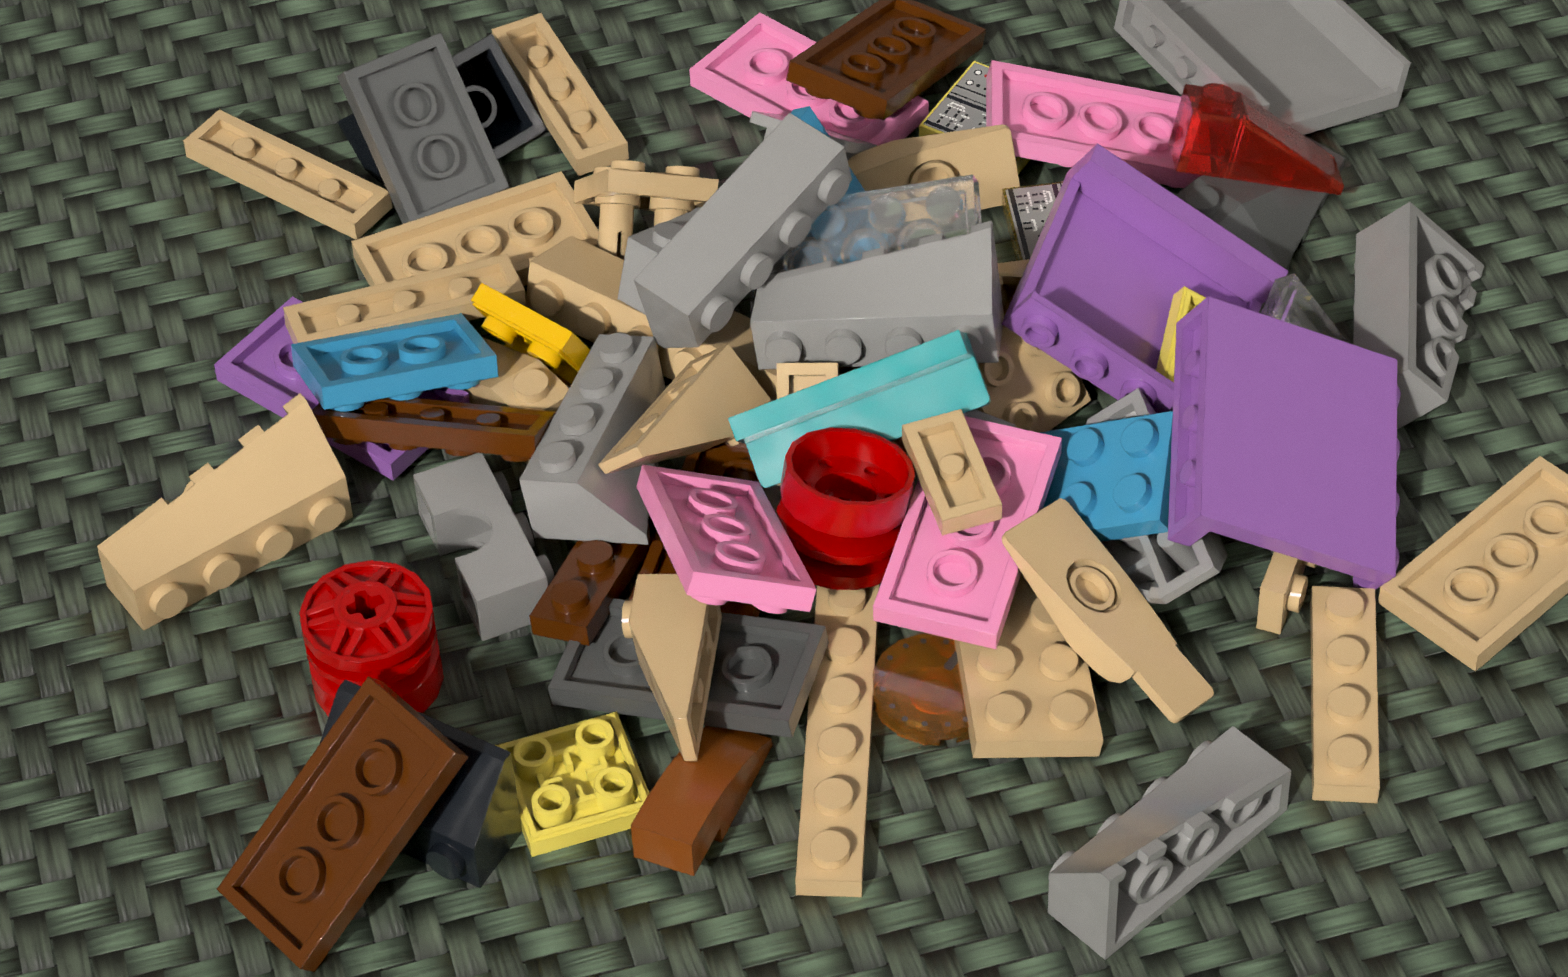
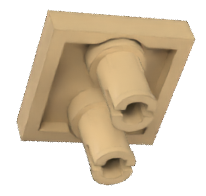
M616 160L611 161V167H595L592 175L576 180L573 203L600 207L598 248L624 259L628 237L633 235L634 209L654 212L655 226L658 223L666 222L691 212L695 208L702 207L718 190L719 179L700 178V169L695 167L667 166L665 172L650 173L645 172V163Z
M1004 325L999 362L978 363L991 402L989 405L976 410L1015 424L1016 428L1039 433L1050 431L1091 401L1082 379L1074 374L1071 369L1039 348L1029 345L1022 337Z

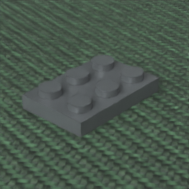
M442 33L352 68L337 76L402 224L509 188Z

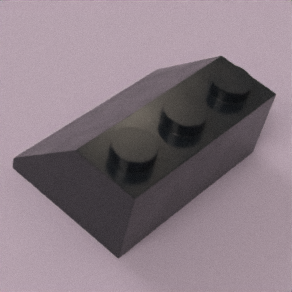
M493 34L452 55L497 159L547 130ZM352 113L339 120V126L364 169L385 186L354 114Z
M344 680L339 686L320 743L361 686L348 680ZM418 712L464 752L468 758L399 854L404 853L428 864L436 873L450 880L459 878L481 888L522 833L511 752Z

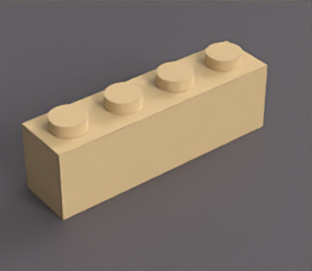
M300 393L282 406L287 413L286 416L265 432L257 425L238 439L243 448L216 469H213L207 463L190 475L191 481L186 485L184 492L171 503L160 498L97 546L107 587L143 631L167 618L177 615L190 605L218 590L229 587L236 580L271 561L282 558L295 548L323 533L334 530L341 523L353 518L346 476L307 400Z

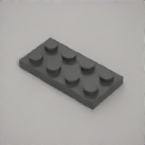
M612 599L608 607L610 614L590 646L582 645L578 641H568L548 686L552 705L610 713L617 711V714L665 720L639 665L633 638L624 637L622 630V608L625 600ZM721 612L722 620L703 726L792 738L829 644L826 626Z

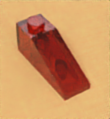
M1208 83L1204 86L1185 84L1169 139V147L1177 172L1341 195L1344 184L1335 157L1241 92L1234 91L1230 87L1218 83Z

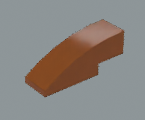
M705 726L702 730L697 761H684L679 752L648 794L631 823L634 857L695 876L713 840L722 843L772 748V739L752 732Z

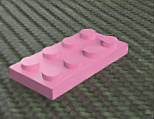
M760 12L689 69L690 86L751 118L752 111L787 116L795 109L810 106L824 129L877 146L893 140L905 139L929 114V101L916 96L884 121L868 119L859 116L854 112L853 108L832 99L813 97L805 91V88L786 81L790 60L817 42Z
M991 61L986 76V127L1003 124L1010 128L1015 157L1058 164L1063 167H1073L1098 143L1156 183L1170 187L1185 188L1196 178L1211 172L1208 121L1185 98L1016 64Z
M964 416L1001 500L1002 519L942 536L918 479L873 605V621L997 649L1021 576V571L1002 543V536L1009 529L1043 509L1061 455L1062 438Z
M642 464L636 487L687 595L709 605H724L727 601L748 603L762 611L773 614H783L788 609L810 612L816 587L759 482Z

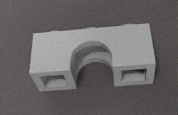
M476 453L414 474L419 515L439 555L442 556L467 548L478 549L455 558L461 599L481 640L485 641L531 625L529 615L554 578V572L545 554L536 557L532 549L534 547L533 534L524 513L521 512L514 515L510 507L513 505L512 495L504 474L501 471L493 474L482 453Z

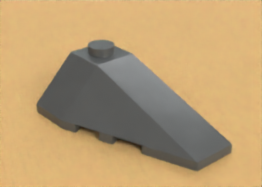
M1302 135L1276 143L1200 176L1176 196L1289 271L1291 258L1298 245H1302L1305 241L1309 225L1316 211L1323 207L1344 167L1345 158L1311 138Z

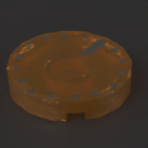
M918 634L897 641L881 654L873 670L872 677L873 700L876 703L875 711L883 724L898 736L922 745H940V740H950L956 738V743L970 739L954 639L932 634Z

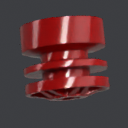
M829 427L807 432L791 443L785 455L780 484L781 500L777 506L776 514L814 585L833 590H859L879 585L883 580L911 501L915 472L912 460L899 446L880 435L855 428Z
M375 560L350 563L323 575L306 592L299 611L307 659L309 660L315 699L328 717L337 690L344 680L362 686L368 676L383 681L420 713H424L437 699L444 675L430 590L416 573L397 563Z

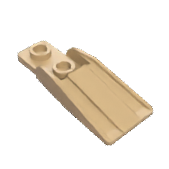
M1003 124L893 140L864 150L848 160L849 167L888 226L938 219L1007 205L1009 203L1005 190L1020 188L1011 130L1007 125Z
M1060 498L1003 534L1002 543L1069 646L1098 675L1109 682L1122 683L1132 677L1172 723L1180 722L1204 705L1214 695L1212 687L1176 647L1177 642L1126 572L1065 499Z

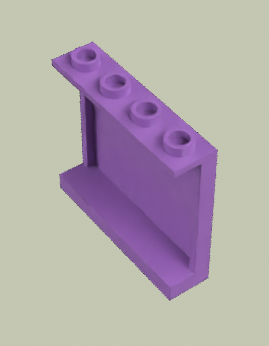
M1097 143L1067 172L1001 324L1022 337L1029 345L1039 348L1071 369L1078 377L1088 380L1115 399L1119 400L1139 388L1156 413L1173 411L1174 382L1157 372L1156 368L1173 295L1185 286L1206 298L1211 296L1259 313L1262 304L1283 287L1288 270Z
M1211 296L1205 298L1176 323L1168 540L1190 547L1207 533L1213 532L1353 576V588L1376 590L1394 578L1399 564V550L1396 547V516L1400 506L1399 494L1396 492L1397 460L1400 454V442L1397 439V408L1401 397L1400 388L1397 385V359Z

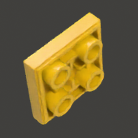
M481 283L471 298L472 305L486 317L481 327L506 343L504 346L539 359L544 365L550 367L549 370L565 385L570 387L590 349L572 331Z

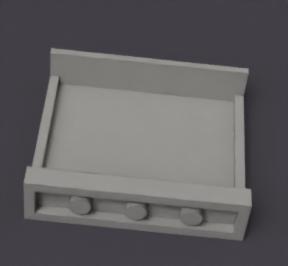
M1120 0L1114 30L1240 154L1398 107L1411 64L1343 0Z

